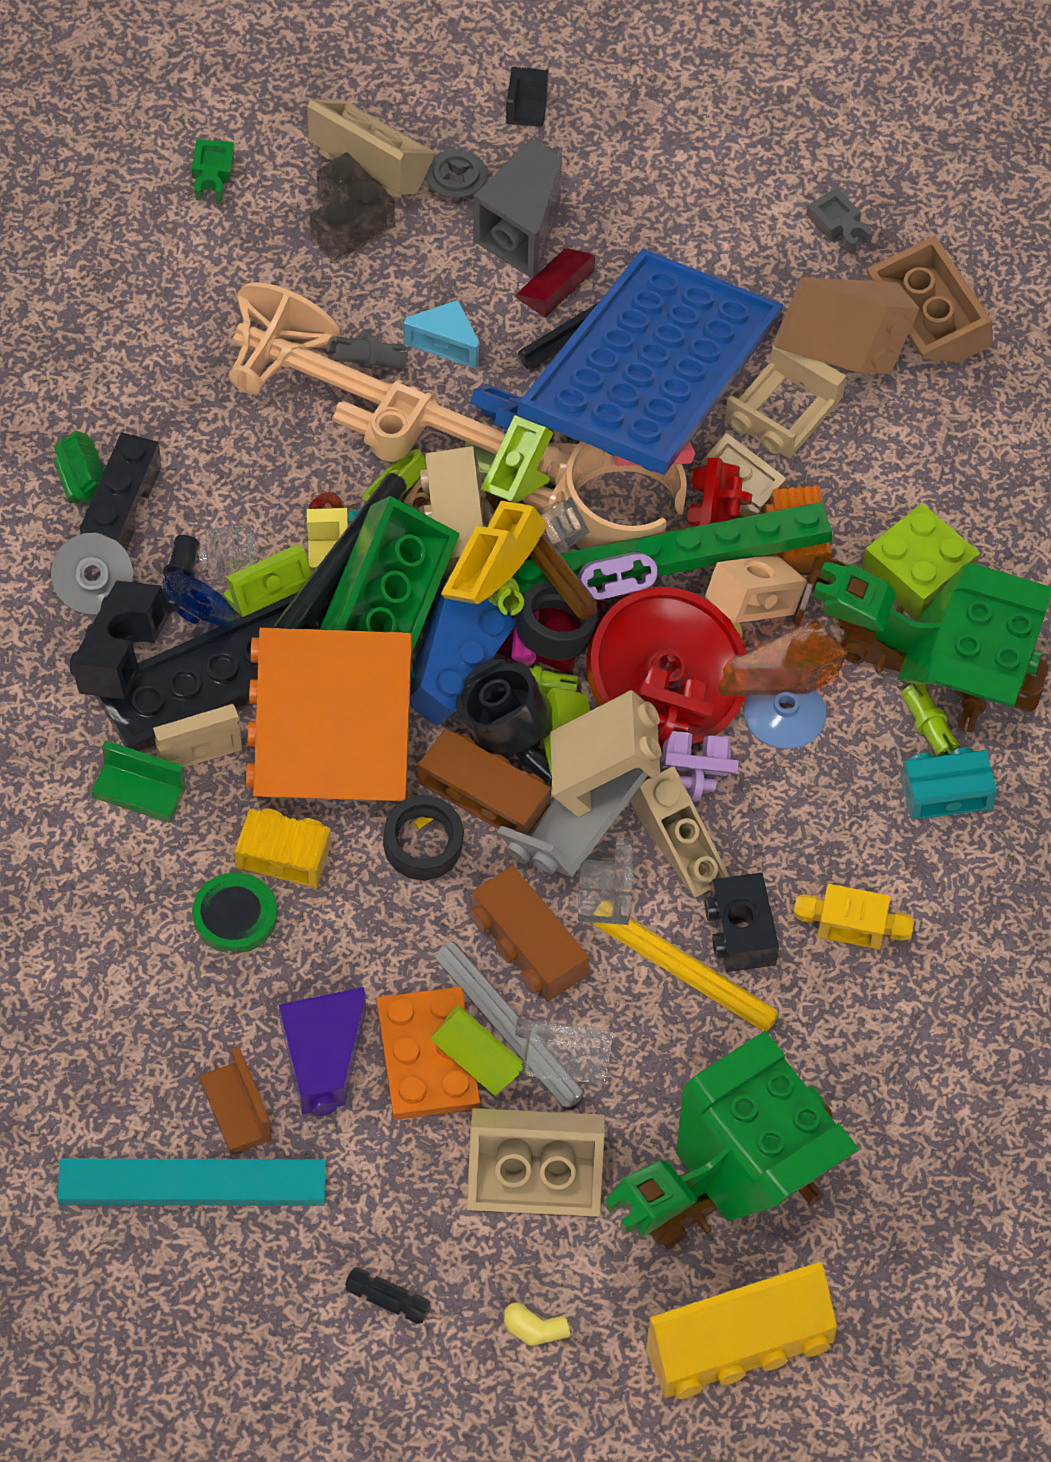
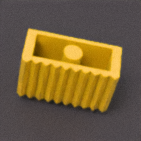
M254 808L249 809L234 852L236 869L317 888L331 848V829L311 818L297 821L294 818L289 819L283 816V814L274 809L265 808L260 811H256Z

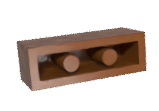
M446 728L418 763V784L498 830L501 826L528 835L551 802V788L542 778L535 774L527 775L513 767L509 760L502 755H492L478 747L470 737L464 734L457 735Z
M513 865L471 891V910L469 913L472 921L480 931L485 932L488 930L496 939L495 946L497 951L507 963L514 961L522 971L520 973L522 981L531 993L536 994L539 992L549 1002L589 975V955Z

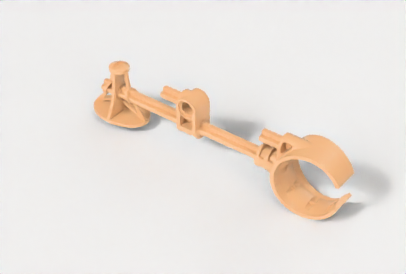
M261 282L247 283L239 290L237 299L244 322L237 326L233 343L242 346L234 366L229 372L230 381L239 390L247 394H257L263 384L280 366L285 368L291 367L379 405L373 414L345 401L339 402L332 421L364 434V443L371 446L375 456L381 460L390 462L404 458L410 452L425 426L433 427L497 454L506 435L504 432L440 406L436 402L435 394L430 392L422 393L420 388L416 386L408 387L404 381L399 379L393 384H388L310 351L313 348L327 349L330 337L341 336L334 320L313 302L285 288ZM249 316L259 325L267 329V331L265 332L263 330L251 326ZM249 350L254 351L245 366H242ZM271 359L275 360V362L261 375V377H259V375L266 367V365L269 363V361ZM582 441L578 444L549 443L537 470L551 478L546 485L552 483L555 485V489L552 490L542 486L522 499L525 504L544 511L545 521L565 529L569 538L578 548L586 549L665 533L667 521L662 517L645 525L627 526L612 523L597 516L584 505L576 493L590 479L604 473L616 471L637 472L653 477L664 484L673 495L677 514H683L687 482L682 464H673L667 473L662 475L646 470L640 465L616 466L612 455Z

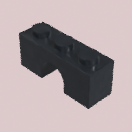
M123 432L120 433L80 526V534L99 533L116 540L127 551L135 532L134 518L140 497L149 498L162 467L158 441Z
M116 580L108 596L103 598L100 611L94 622L87 627L85 638L78 651L72 654L70 660V673L75 678L79 694L117 699L126 698L140 672L132 643H155L169 617L161 585Z

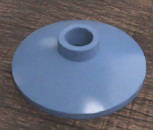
M779 677L764 681L751 691L745 702L744 717L749 730L761 742L775 748L793 749L807 745L819 736L826 722V707L820 694L809 684L794 678ZM789 703L793 708L783 709L780 707V704Z

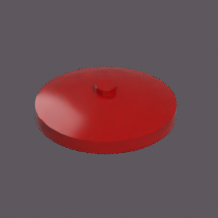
M654 587L634 592L618 601L599 621L592 634L587 650L586 669L590 689L598 706L631 690L635 691L641 685L646 672L651 667L668 671L671 674L668 690L678 694L681 693L682 685L687 679H695L707 683V703L714 706L711 717L705 718L699 728L688 726L686 733L692 734L691 747L702 744L704 737L719 734L732 722L743 705L749 684V664L745 646L728 617L714 604L701 596L686 590L670 587ZM658 739L660 748L663 749L664 741Z

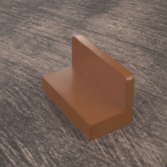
M240 1047L231 1050L232 1064L199 1075L201 1085L230 1156L272 1141L270 1119Z

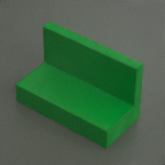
M105 740L102 746L104 766L91 791L92 798L170 823L186 790L183 765Z

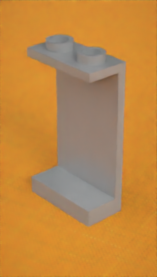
M635 768L591 790L592 811L580 817L574 815L558 800L554 799L528 835L501 826L497 833L508 844L506 848L507 853L518 862L526 864L528 861H531L548 874H553L557 871L573 877L648 775L642 769Z

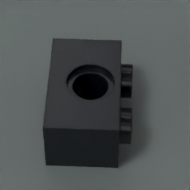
M763 872L712 879L710 896L704 897V907L707 921H715L717 933L712 934L715 958H723L726 972L775 966L777 964L779 944ZM735 920H742L749 925L745 927H738L733 925L731 922Z

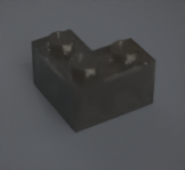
M348 152L316 171L317 195L324 205L310 213L311 241L334 264L395 226V199Z

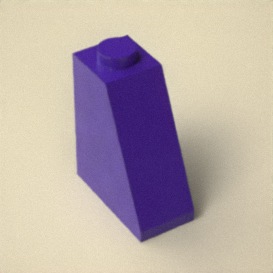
M364 987L279 1005L280 1025L302 1114L312 1112L315 1116H325L335 1112L339 1106L345 1105L366 1015Z

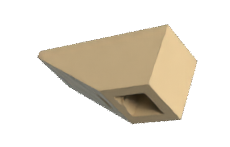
M671 766L660 770V775L654 778L647 776L630 799V802L643 826L693 897L696 898L711 890L712 879L730 876L675 767Z

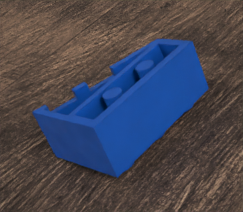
M450 575L440 583L434 597L435 602L430 619L427 620L425 626V637L421 651L415 661L413 668L415 676L411 681L410 707L436 726L455 711L457 694L461 697L466 687L463 683L466 677L477 667L489 662L516 625L515 619L508 614H503L498 606L491 603L488 598L479 604L445 599L441 593Z

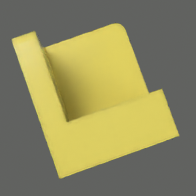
M347 508L307 509L308 561L311 570H315L349 526Z

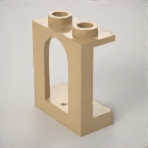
M774 345L772 347L771 362L741 397L737 399L730 395L727 398L725 420L728 421L729 425L740 434L748 433L761 441L763 447L773 454L781 453L790 459L843 398L846 375L824 362L778 349ZM785 378L817 397L789 430L758 412V409Z

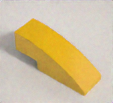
M500 501L488 527L476 525L441 595L445 599L479 604L501 588L525 562L548 525L536 508L530 505Z

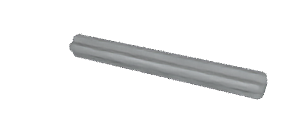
M454 942L443 945L436 955L440 965L459 987H462L465 994L557 1101L566 1109L576 1105L584 1094L582 1088L461 948Z

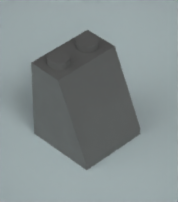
M531 138L474 194L473 241L531 279L540 271L560 205L562 157L549 146H543Z

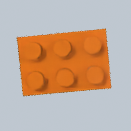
M462 987L376 997L393 1120L469 1111L472 1108L480 1109L477 1080L430 1040L440 1024L457 1005L465 1010Z

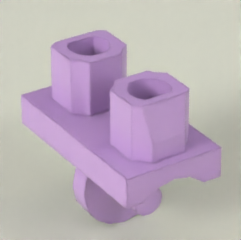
M672 731L670 737L664 741L663 753L659 757L660 770L674 766L678 772H687L686 776L679 775L692 801L698 802L703 791L714 792L716 789V780L704 778V774L727 776L728 773H738L739 760H731L729 737H704L702 756L691 755L692 734Z

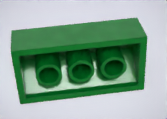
M388 496L371 505L320 630L411 633L413 652L460 533L392 496Z

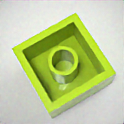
M921 503L865 548L862 569L889 582L897 594L894 602L898 606H902L904 611L918 622L920 614L963 565H978L980 552Z

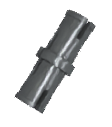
M332 336L327 344L329 359L356 363L361 368L385 366L403 369L408 360V352H405L407 347L404 344L377 342L373 337H363L361 340Z

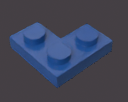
M487 383L474 389L470 404L481 408V414L495 419L493 424L505 428V434L515 415L526 419L517 415L519 401L522 397Z

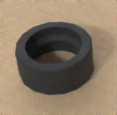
M549 580L533 585L524 594V606L518 613L516 629L518 637L525 647L535 654L551 660H567L580 655L588 648L598 619L597 613L595 616H589L585 620L578 618ZM543 608H556L566 611L577 620L580 628L570 632H557L540 624L533 613Z
M420 795L405 799L393 808L386 819L383 836L386 859L397 872L410 879L425 881L443 876L453 869L461 856L464 837L461 817L452 805L438 797ZM418 817L432 818L443 824L449 837L448 845L443 853L437 857L428 859L415 858L404 852L400 847L398 836L403 824L410 819Z

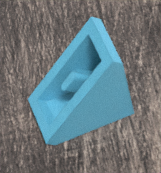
M458 300L406 317L404 321L405 345L475 369L479 364V340Z

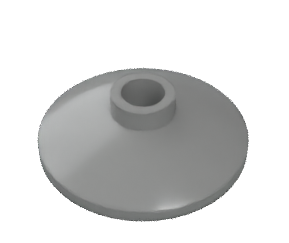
M85 533L69 539L57 551L52 562L51 580L56 594L69 608L84 614H98L103 598L108 596L116 580L132 582L133 568L128 553L116 540L99 533ZM90 565H94L100 570V577L96 581H89L85 577V569Z

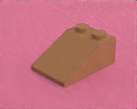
M801 277L773 344L778 349L858 373L891 374L920 308L897 282Z

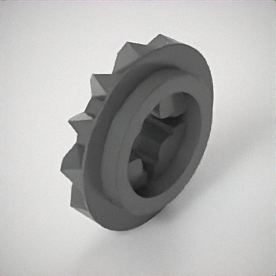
M461 149L446 150L434 156L426 173V180L428 181L430 191H436L441 200L451 197L456 203L463 197L472 200L474 194L485 184L487 179V170L483 161L474 153ZM449 168L457 175L463 174L462 183L458 182L455 178L450 179Z

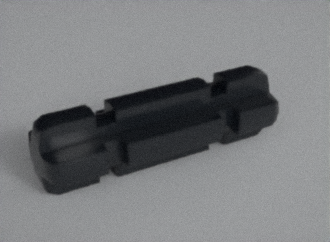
M354 1267L345 1282L347 1292L360 1298L364 1294L367 1296V1301L397 1315L403 1312L406 1314L405 1318L414 1323L422 1324L431 1307L429 1299L416 1293L410 1296L408 1294L409 1290L379 1276L373 1279L370 1277V1272L359 1267Z

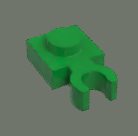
M196 139L192 163V179H196L194 182L196 200L201 201L204 190L212 189L215 191L216 202L222 201L224 196L222 181L231 180L235 153L234 142Z

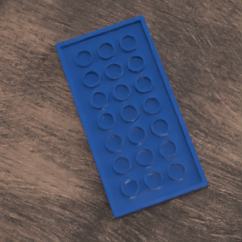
M642 248L519 401L517 415L568 435L573 440L582 441L604 450L610 455L638 464L646 470L665 475L778 321L784 304Z

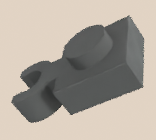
M838 188L807 205L806 215L829 239L839 234L843 238L842 245L844 249L849 253L853 254L856 252L857 241L853 237H860L865 243H871L872 229L867 224L860 222L861 211Z

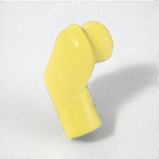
M518 1302L508 1305L504 1311V1324L507 1330L529 1346H536L570 1337L565 1315L542 1321L528 1310L524 1304Z

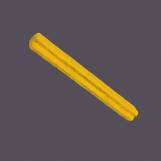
M603 903L595 912L593 917V924L755 1027L762 1031H768L776 1022L778 1016L777 1009L616 908Z

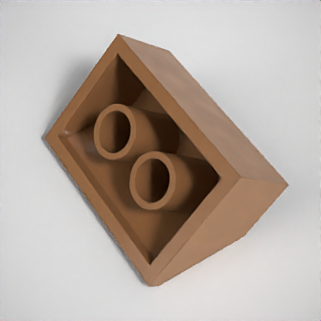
M935 235L866 269V273L871 281L897 282L920 308L908 337L923 359L959 363L993 346L992 319Z

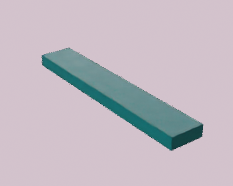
M60 1158L57 1200L58 1205L325 1206L326 1159Z

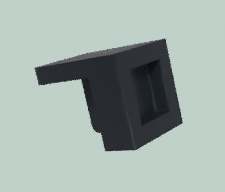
M511 66L506 99V124L543 126L548 97L549 70Z

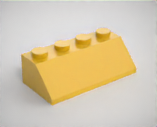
M821 1262L814 1263L650 1317L646 1351L664 1397L668 1398L677 1395L678 1399L690 1398L700 1393L704 1385L719 1381L721 1385H729L741 1380L746 1375V1371L762 1367L764 1371H771L786 1364L789 1357L804 1353L806 1357H813L827 1351L830 1348V1344L834 1343L837 1324L824 1267Z

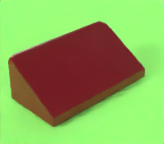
M564 248L515 295V298L546 318L595 271V256L588 252Z

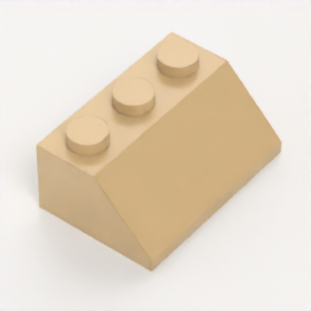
M310 99L307 106L308 137L311 143L320 147L319 153L336 162H339L340 159L351 165L349 170L364 179L374 178L382 183L380 188L395 197H401L402 194H416L436 154L434 151L345 100Z
M472 1108L467 1210L600 1217L604 1115Z

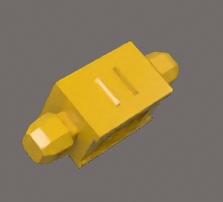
M827 884L824 901L818 900L816 895L807 894L799 895L796 898L793 916L798 920L811 924L813 920L820 921L817 938L878 950L881 948L883 934L891 935L890 939L904 941L911 939L915 919L908 914L895 911V915L889 914L890 895Z

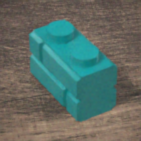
M962 747L952 751L950 755L935 757L930 753H919L903 763L901 782L911 820L993 809L997 792L987 750L974 751L972 748Z

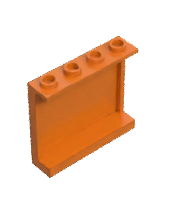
M260 628L259 638H252L251 663H258V680L250 679L249 703L257 705L256 721H249L248 746L255 747V763H247L246 788H254V797L402 802L407 799L412 634L400 632Z

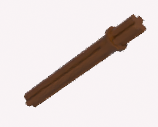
M486 492L485 498L495 511L500 501L510 502ZM520 500L519 502H517L518 504H524V505H525V503H524L523 500ZM543 533L530 553L531 558L578 618L585 620L589 616H595L598 611L596 599Z

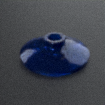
M178 572L167 573L163 578L162 584L164 589L179 606V615L188 622L198 624L201 620L221 626H229L234 622L236 618L235 610L220 593L209 585L192 576Z

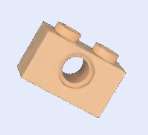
M778 555L722 561L716 564L705 597L734 623L790 616L796 612L807 580Z

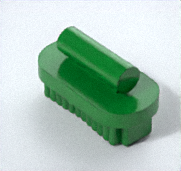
M75 430L68 437H62L55 443L54 449L57 457L53 462L68 502L81 501L90 505L104 471L98 459L99 456L97 455L98 452L96 451L94 441L89 439V435Z

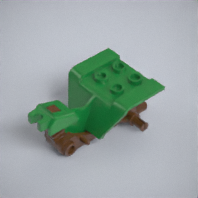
M824 563L821 578L829 580L833 584L826 585L817 582L814 598L824 602L823 613L837 618L840 628L845 629L840 647L842 649V656L852 663H863L865 661L875 664V671L877 673H881L884 667L898 671L900 673L897 680L906 685L907 683L937 684L954 689L962 698L961 706L964 708L958 722V727L964 731L967 720L970 718L966 732L975 730L978 716L985 711L987 706L984 699L1027 712L1037 708L1049 666L1045 660L1041 659L1042 651L1036 650L1035 647L1051 599L1050 586L981 565L965 564L920 614L918 622H915L903 615L904 608L902 606H898L896 611L892 609L897 594L889 582L854 564L841 566L833 563Z
M765 1030L699 1072L683 1087L676 1155L689 1172L678 1175L668 1161L658 1160L625 1176L605 1199V1207L609 1213L619 1207H625L630 1210L631 1213L624 1217L620 1224L625 1234L638 1229V1234L641 1237L650 1234L657 1245L663 1244L666 1249H671L687 1236L686 1229L696 1222L705 1233H710L712 1228L704 1217L716 1209H719L727 1221H732L777 1207L797 1191H799L809 1206L813 1205L815 1201L818 1202L824 1195L813 1181L858 1152L859 1148L839 1123L836 1124L834 1122L832 1111L824 1102L819 1092L813 1086L807 1087L785 1060V1054Z

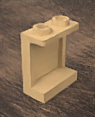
M631 690L551 731L552 796L574 815L580 817L592 811L591 790L635 768L642 769L651 778L660 775L659 757L661 756V748L658 743L657 727L659 715L655 707L650 702H645Z

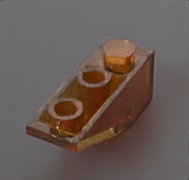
M814 620L802 627H792L782 637L772 642L770 640L762 642L754 651L744 656H734L723 668L724 675L717 691L722 696L778 695L782 692L808 694L837 677L848 652Z

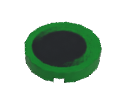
M239 872L221 874L206 882L196 894L192 907L195 931L202 941L213 949L226 953L228 951L248 952L264 944L275 929L278 914L275 895L267 884L253 875Z

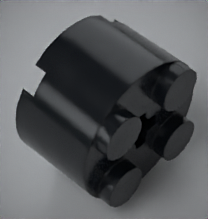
M496 659L480 665L466 677L463 682L466 687L461 697L457 694L456 709L483 750L491 754L502 755L508 759L514 754L528 749L538 740L544 739L550 734L553 728L551 722L552 707L532 672L524 663L517 661L518 664L507 663L505 659Z

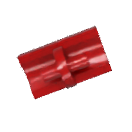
M713 457L708 458L706 466L693 469V487L700 492H704L702 504H692L688 508V525L697 527L732 520L739 517L740 505L752 504L753 494L742 491L743 478L739 477V466L725 463L721 458Z
M651 667L646 672L641 685L634 692L645 702H650L657 710L659 715V724L657 725L658 739L666 741L672 731L686 733L689 725L699 728L705 718L711 717L714 705L707 703V683L695 679H687L682 685L681 693L678 694L668 690L671 674L666 670Z

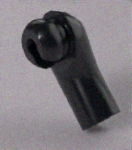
M538 740L534 745L522 752L516 753V755L531 773L542 778L547 784L552 775L547 757L536 748L540 744V740Z

